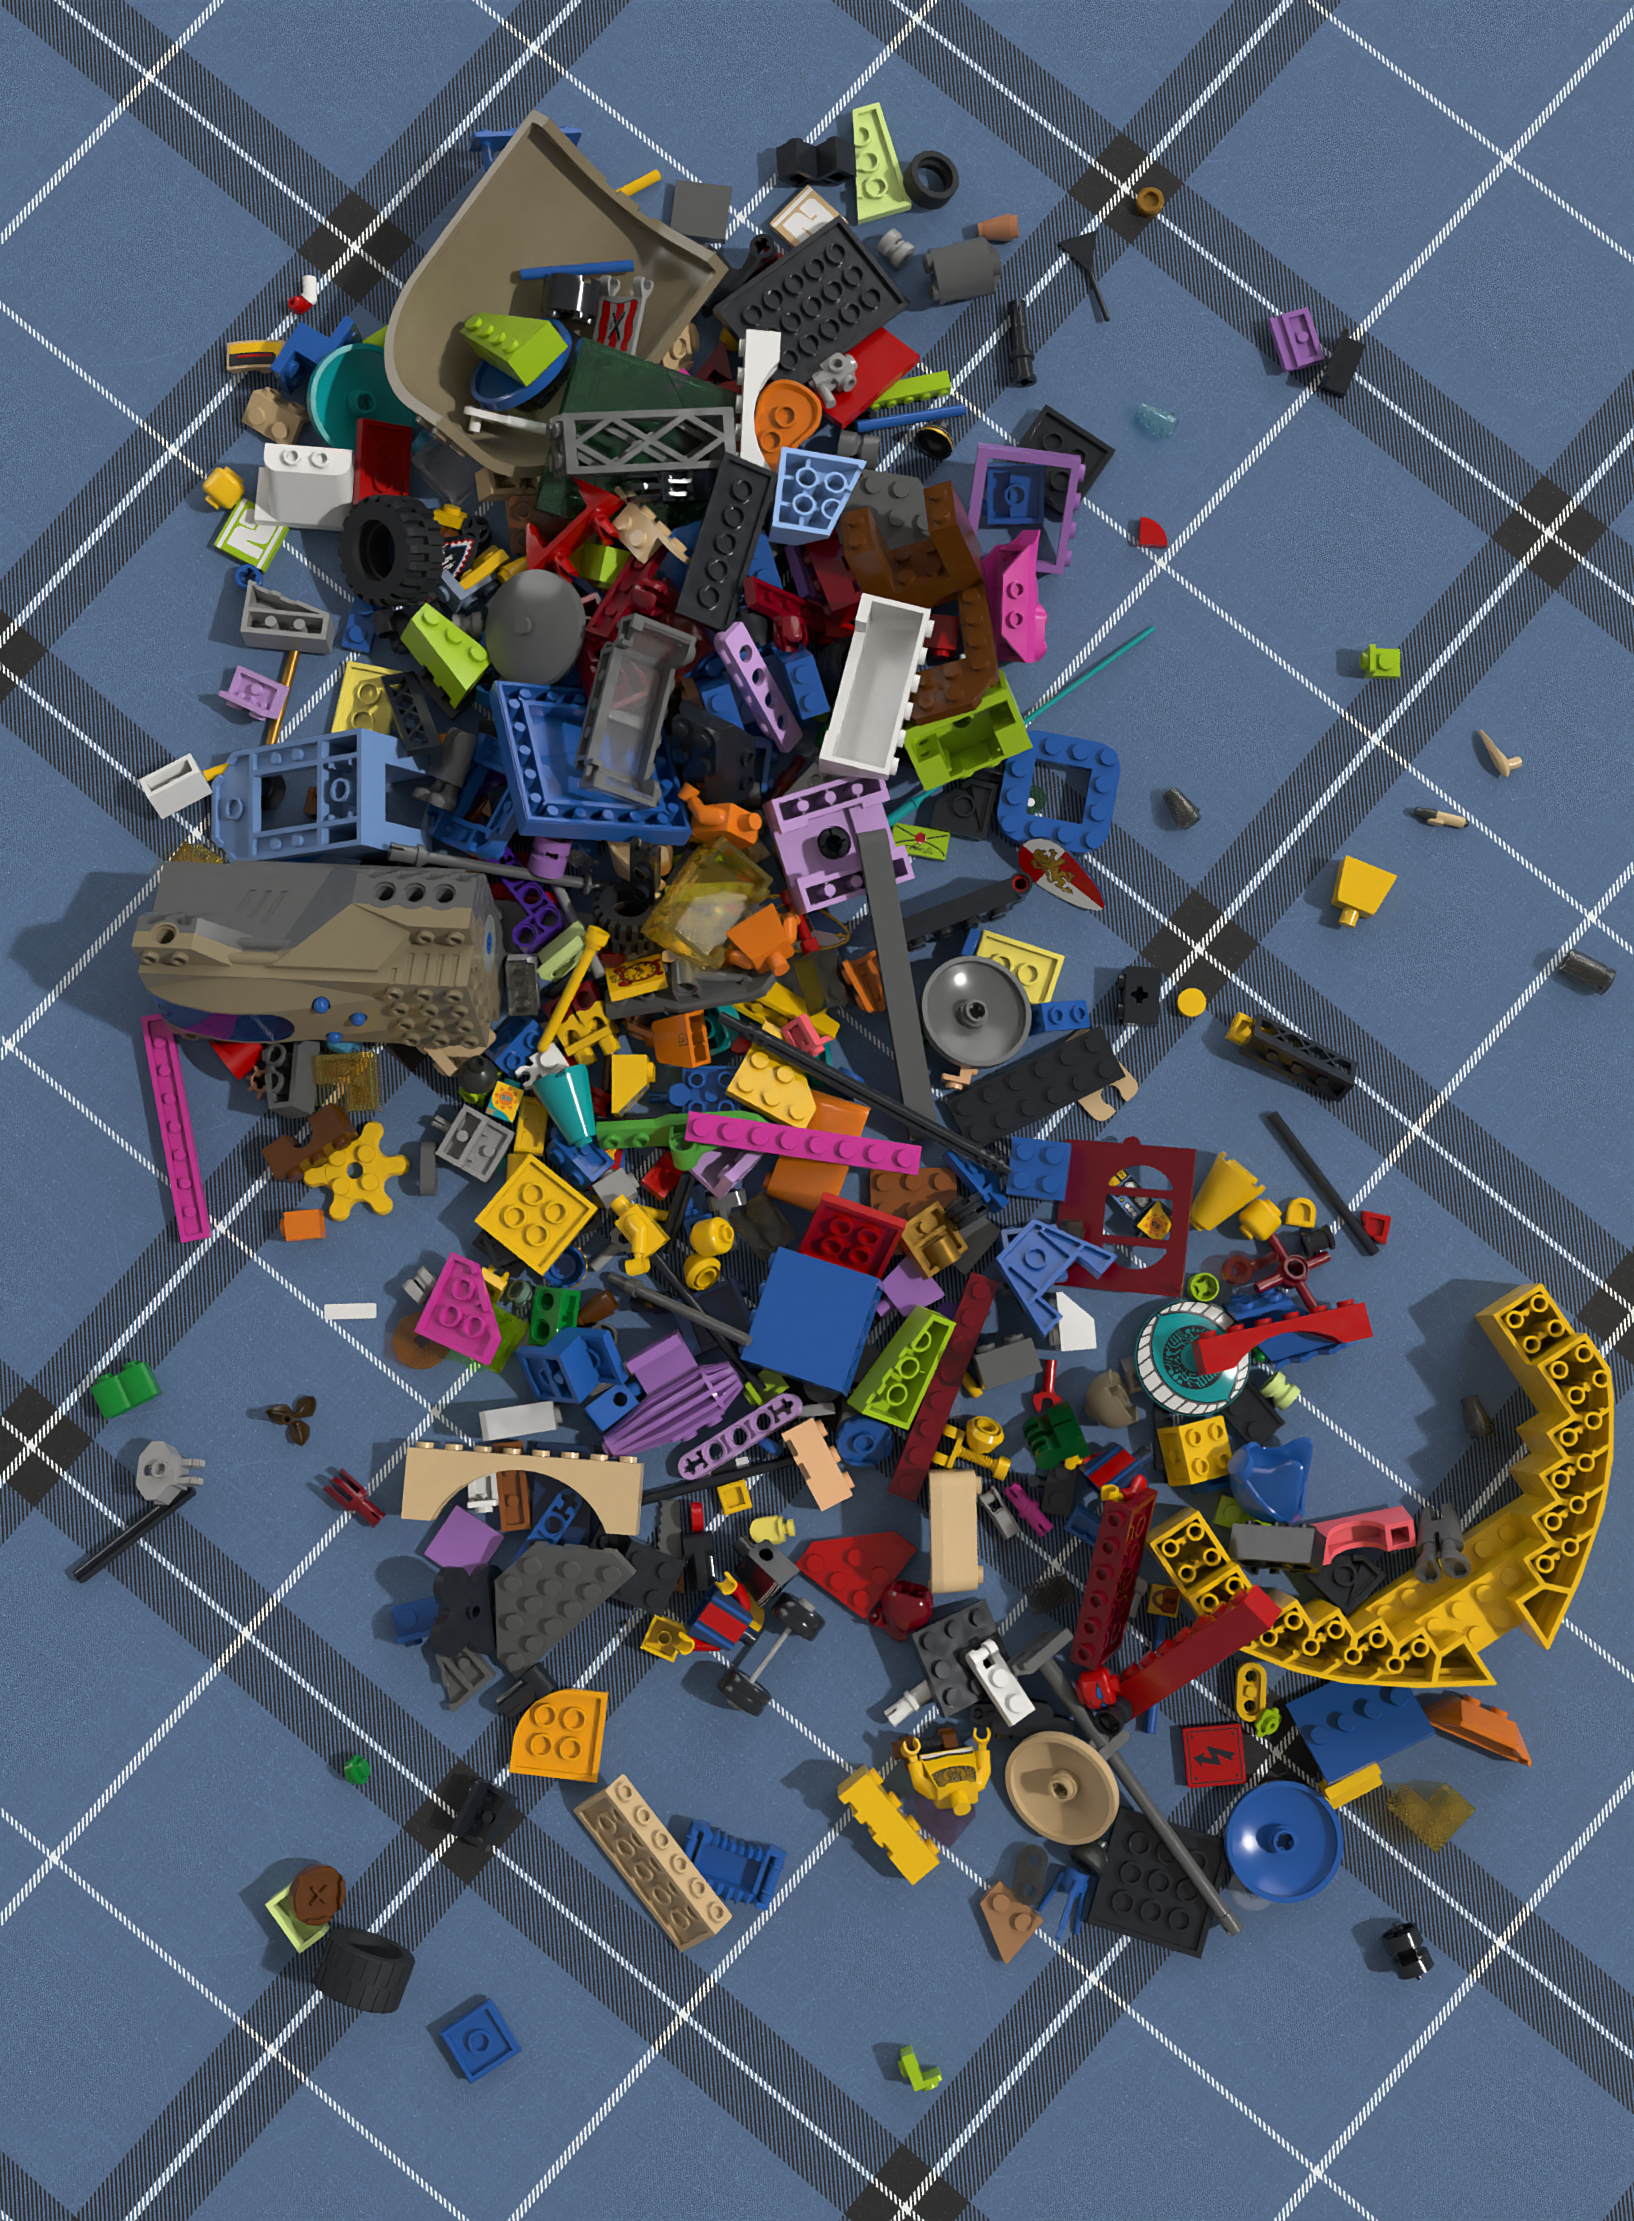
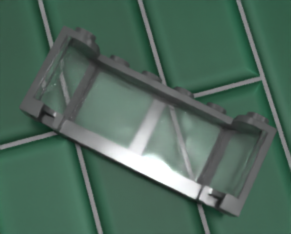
M634 613L621 617L617 624L619 630L616 640L613 643L606 641L601 649L574 765L575 769L581 770L583 773V777L578 781L581 789L590 792L598 791L634 804L638 809L644 810L655 808L661 798L662 790L659 782L649 778L653 775L655 753L662 740L660 732L662 724L668 715L667 704L669 695L675 687V671L693 661L696 654L694 646L697 637Z

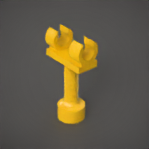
M945 1424L942 1434L956 1439L950 1456L935 1451L932 1462L952 1469L956 1457L960 1456V1458H966V1460L972 1463L982 1465V1467L985 1466V1468L992 1471L993 1478L1004 1481L1012 1461L1011 1459L1000 1456L998 1459L993 1460V1458L990 1459L988 1456L975 1453L969 1448H963L962 1441L966 1432Z

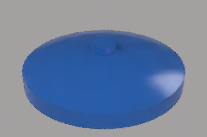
M540 318V320H548L568 347L527 387L481 359L472 376L471 393L484 409L502 411L518 406L538 394L557 376L566 363L572 346L571 335L559 320Z
M1271 1780L1256 1785L1238 1799L1230 1811L1226 1822L1224 1847L1233 1873L1251 1892L1272 1902L1296 1903L1318 1894L1334 1878L1343 1855V1832L1333 1807L1320 1793L1295 1781Z

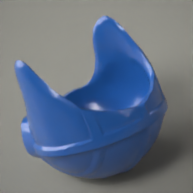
M1300 1437L1279 1447H1261L1257 1442H1250L1233 1453L1228 1463L1229 1482L1235 1500L1246 1514L1263 1523L1281 1522L1287 1525L1295 1524L1304 1516L1306 1484L1313 1453L1312 1440L1307 1437Z

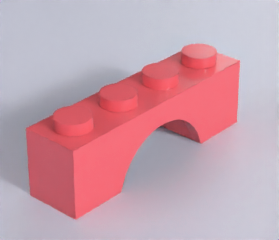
M1403 1506L1310 1524L1317 1527V1530L1327 1538L1323 1565L1331 1564L1334 1556L1352 1548L1374 1547L1390 1552L1417 1546L1413 1519Z

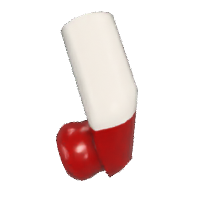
M303 276V293L289 298L288 308L294 314H304L316 304L317 280L315 276Z

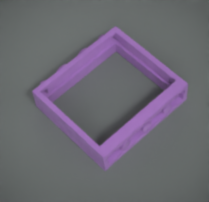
M978 442L968 510V519L976 537L988 458L1070 468L1056 562L1037 560L1036 562L1037 572L1063 575L1064 566L1069 567L1072 550L1067 549L1069 538L1074 539L1076 522L1072 521L1073 510L1078 511L1080 506L1081 493H1076L1078 481L1083 482L1086 465L1081 464L1080 455ZM982 552L983 559H984L989 553H984V552Z

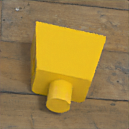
M1346 855L1339 863L1331 900L1333 906L1343 909L1338 923L1346 928L1354 929L1359 916L1365 919L1372 917L1395 882L1397 875Z

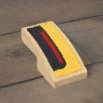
M246 340L227 343V371L232 374L258 370L263 374L271 373L270 366L286 344V341Z

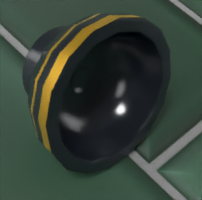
M934 421L932 424L923 426L918 430L914 438L919 451L931 459L944 460L951 456L954 447L952 429L943 421Z

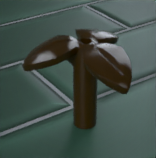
M314 1396L300 1398L296 1403V1412H292L287 1404H278L270 1407L266 1414L276 1424H292L289 1431L290 1437L297 1445L303 1446L309 1438L310 1427L302 1421V1418L313 1416L316 1410V1399Z

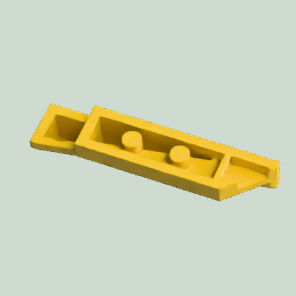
M723 948L721 954L725 953L727 948ZM718 956L712 969L727 966ZM775 982L764 997L751 1002L733 1004L737 1011L763 1025L767 1021L778 1028H782L799 1015L806 1013L819 1037L822 1038L829 1035L831 1041L834 1040L840 1027L837 1021L778 982Z

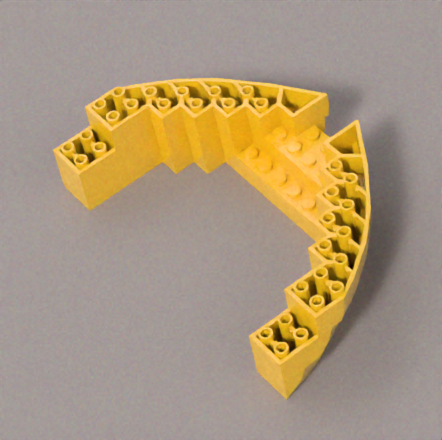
M1542 1283L1522 1284L1474 1315L1539 1413L1515 1428L1531 1454L1508 1468L1524 1494L1462 1534L1464 1549L1461 1553L1470 1560V1574L1462 1579H1454L1449 1577L1441 1566V1578L1439 1581L1433 1584H1425L1416 1579L1413 1567L1362 1601L1346 1618L1338 1607L1318 1597L1301 1606L1296 1598L1275 1588L1266 1595L1282 1612L1270 1630L1239 1650L1293 1672L1341 1683L1436 1688L1496 1685V1681L1477 1653L1516 1626L1523 1633L1531 1637L1534 1643L1546 1650L1550 1648L1582 1578L1605 1509L1613 1462L1614 1394L1610 1367L1587 1333L1574 1332ZM1186 1506L1148 1532L1145 1546L1163 1568L1174 1587L1197 1617L1204 1613L1209 1616L1213 1608L1221 1601L1228 1603L1232 1595L1240 1588L1247 1590L1252 1586L1239 1565L1231 1561L1199 1510Z

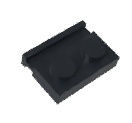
M1247 1379L1245 1386L1236 1399L1225 1408L1219 1410L1247 1444L1257 1442L1261 1445L1286 1423L1249 1379Z

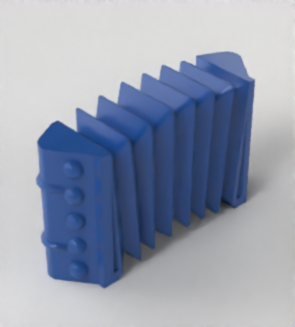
M692 1820L688 1833L685 1835L686 1839L682 1850L717 1896L722 1894L724 1901L732 1897L734 1904L743 1899L745 1906L753 1901L755 1908L768 1910L772 1896L775 1895V1886L780 1872L783 1870L782 1866L787 1852L772 1843L764 1849L761 1842L756 1847H754L752 1841L745 1846L744 1839L739 1843L736 1842L735 1836L728 1839L727 1832L721 1835L720 1828L713 1832L708 1821Z

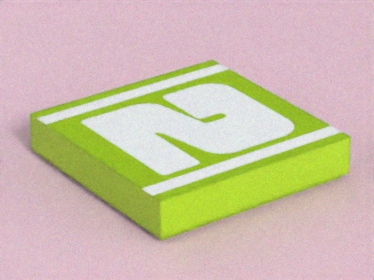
M241 497L216 539L214 546L224 553L246 564H252L259 571L266 573L291 527L256 525L254 521L255 503Z

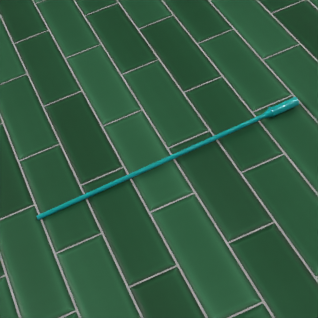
M1151 626L1026 717L1023 720L1025 725L1156 630L1155 627ZM941 786L923 792L916 797H909L908 801L886 816L889 827L896 824L913 810H917L921 802Z

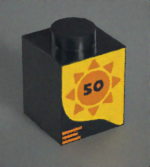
M1159 1199L1155 1200L1134 1224L1133 1228L1138 1231L1135 1236L1138 1238L1163 1240L1170 1231L1172 1210Z

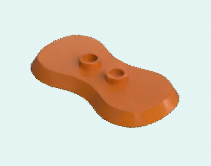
M788 379L776 380L764 388L758 398L754 416L758 446L766 463L775 473L781 447L797 449L802 442L816 431L822 416V406L818 397L807 387ZM739 441L736 443V452H739Z

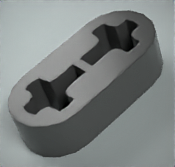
M422 1142L421 1196H437L439 1156L435 1154L438 1150L437 1142Z

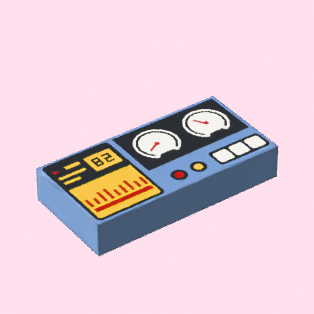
M1126 1169L1116 1174L1109 1182L1110 1186L1142 1188ZM1109 1195L1131 1220H1134L1154 1202L1152 1198Z

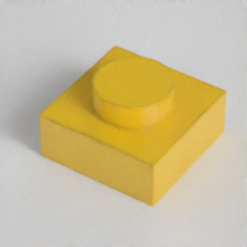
M444 504V507L441 506L434 511L435 517L433 519L437 520L441 525L461 529L463 522L468 518V513L461 512V508L458 506Z

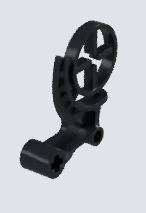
M758 234L751 240L750 253L740 269L732 268L724 255L716 248L693 240L714 252L729 269L714 289L708 303L705 301L701 306L703 309L702 315L705 318H709L717 304L779 259L777 247L769 235Z

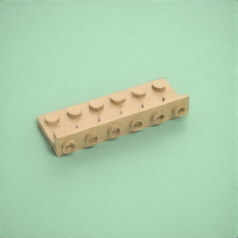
M624 1774L620 1775L606 1788L580 1803L573 1810L680 1952L716 1935L732 1918L731 1913Z

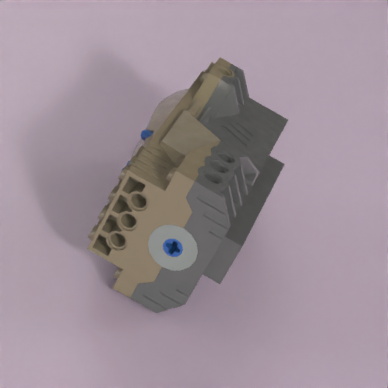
M234 860V864L164 861L153 911L139 915L131 945L140 961L138 974L170 1032L180 1034L182 1038L188 1040L213 1039L219 1042L223 1040L240 1043L328 1040L332 1044H337L340 1041L400 1043L408 1046L432 1044L440 1048L461 1045L467 1049L487 1047L491 1021H499L506 977L504 933L489 883H487V877L483 873H466L465 869Z

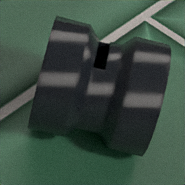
M1116 1695V1702L1113 1705L1100 1708L1095 1715L1096 1727L1107 1736L1118 1735L1133 1716V1707L1123 1696Z

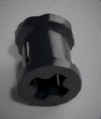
M1327 1224L1322 1225L1321 1229L1307 1234L1305 1232L1299 1233V1241L1307 1258L1312 1257L1313 1253L1326 1248L1330 1250L1335 1249V1239Z

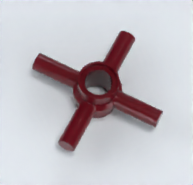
M1274 1232L1266 1241L1278 1259L1279 1264L1275 1274L1253 1284L1255 1292L1260 1294L1277 1285L1289 1290L1295 1288L1308 1311L1309 1308L1318 1307L1319 1305L1305 1281L1309 1270L1331 1260L1329 1253L1323 1251L1308 1259H1304L1299 1255L1289 1256ZM1288 1268L1291 1269V1270H1293V1271L1295 1272L1296 1276L1292 1275V1274L1288 1271Z

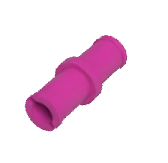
M1017 1481L1012 1482V1486L1008 1485L1002 1493L1016 1507L1019 1517L1021 1519L1025 1518L1039 1537L1044 1536L1045 1530L1048 1533L1054 1525L1050 1523L1037 1507L1039 1505L1035 1499L1031 1500Z

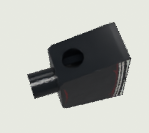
M743 1535L731 1546L742 1558L734 1568V1573L761 1609L780 1594L800 1571L768 1539H764L755 1547Z

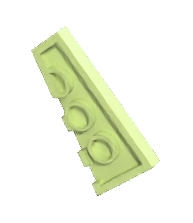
M877 102L853 109L858 225L911 210L912 204L905 192L903 176L880 103Z

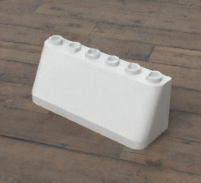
M862 593L855 619V630L829 730H826L819 756V772L830 775L888 780L889 775H896L899 758L894 757L896 748L903 747L906 731L901 730L904 719L910 720L913 703L908 701L911 692L917 693L920 675H916L917 666L924 665L928 649L923 647L925 637L931 638L935 621L929 620L931 609Z

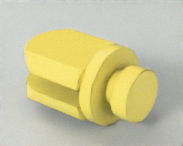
M783 1516L759 1517L750 1526L751 1537L757 1544L761 1543L764 1539H768L774 1545L782 1544V1542H786V1534H789V1537L795 1536L794 1520L787 1519V1522L784 1523Z

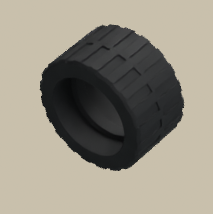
M338 1928L332 1930L329 1934L313 1977V1983L324 1995L345 2006L370 2013H392L399 2008L415 1964V1958L408 1949L386 1937L361 1929Z

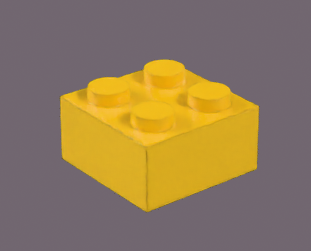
M654 1615L640 1648L674 1663L678 1651L673 1647V1644H680L682 1639L678 1636L679 1632L686 1634L687 1631L684 1625L664 1615L662 1617Z

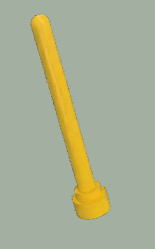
M589 925L584 935L586 946L537 1045V1049L541 1053L547 1052L596 951L600 950L601 947H605L610 937L608 932L597 926Z

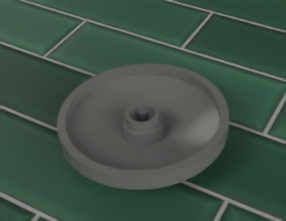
M526 570L506 581L491 602L485 624L486 647L496 670L510 682L551 685L563 678L577 661L585 639L586 617L581 598L568 580L546 570Z
M961 956L945 962L927 979L919 998V1020L927 1040L942 1057L964 1068L988 1069L1006 1062L1021 1049L1030 1031L1032 1019L1031 1006L1023 985L1009 969L986 957Z

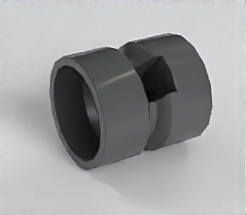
M841 430L837 456L867 461L864 469L875 471L881 437L865 434L861 438L857 432Z

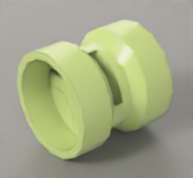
M1278 1370L1267 1379L1259 1392L1265 1397H1272L1274 1406L1283 1411L1297 1398L1301 1390L1295 1384L1285 1383L1286 1376Z

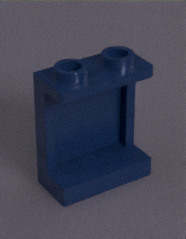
M735 1276L707 1289L693 1293V1296L710 1317L747 1334L750 1332L751 1325H748V1321L754 1307L748 1308L744 1297L749 1295L743 1280L737 1281ZM681 1298L675 1300L686 1305ZM674 1313L692 1356L718 1346L703 1326Z

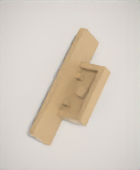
M617 486L614 491L627 504L611 523L619 533L620 541L643 564L664 544L676 557L688 565L690 558L684 553L687 550L686 546L676 537L673 539L669 537L672 532L661 521L657 523L654 521L657 516L646 505L641 507L639 505L641 502H627L626 497L637 496L633 491L625 492Z

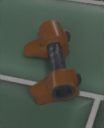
M948 1724L937 1728L936 1736L919 1739L921 1745L919 1752L940 1747L942 1751L958 1748L954 1727ZM903 1734L899 1736L896 1742H891L894 1759L903 1760L905 1769L909 1771L907 1765L910 1763L909 1759L901 1754L900 1748L905 1741L907 1749L915 1751L912 1744L914 1737L912 1734Z

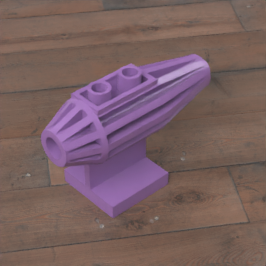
M677 1328L629 1356L625 1364L631 1374L635 1373L648 1396L603 1435L605 1441L601 1445L609 1458L614 1456L619 1460L620 1456H631L670 1442L681 1440L684 1443L697 1435L696 1430L705 1424L707 1428H710L722 1421L721 1415L725 1413L726 1409L744 1387V1384L730 1361L698 1366L684 1342L681 1330Z

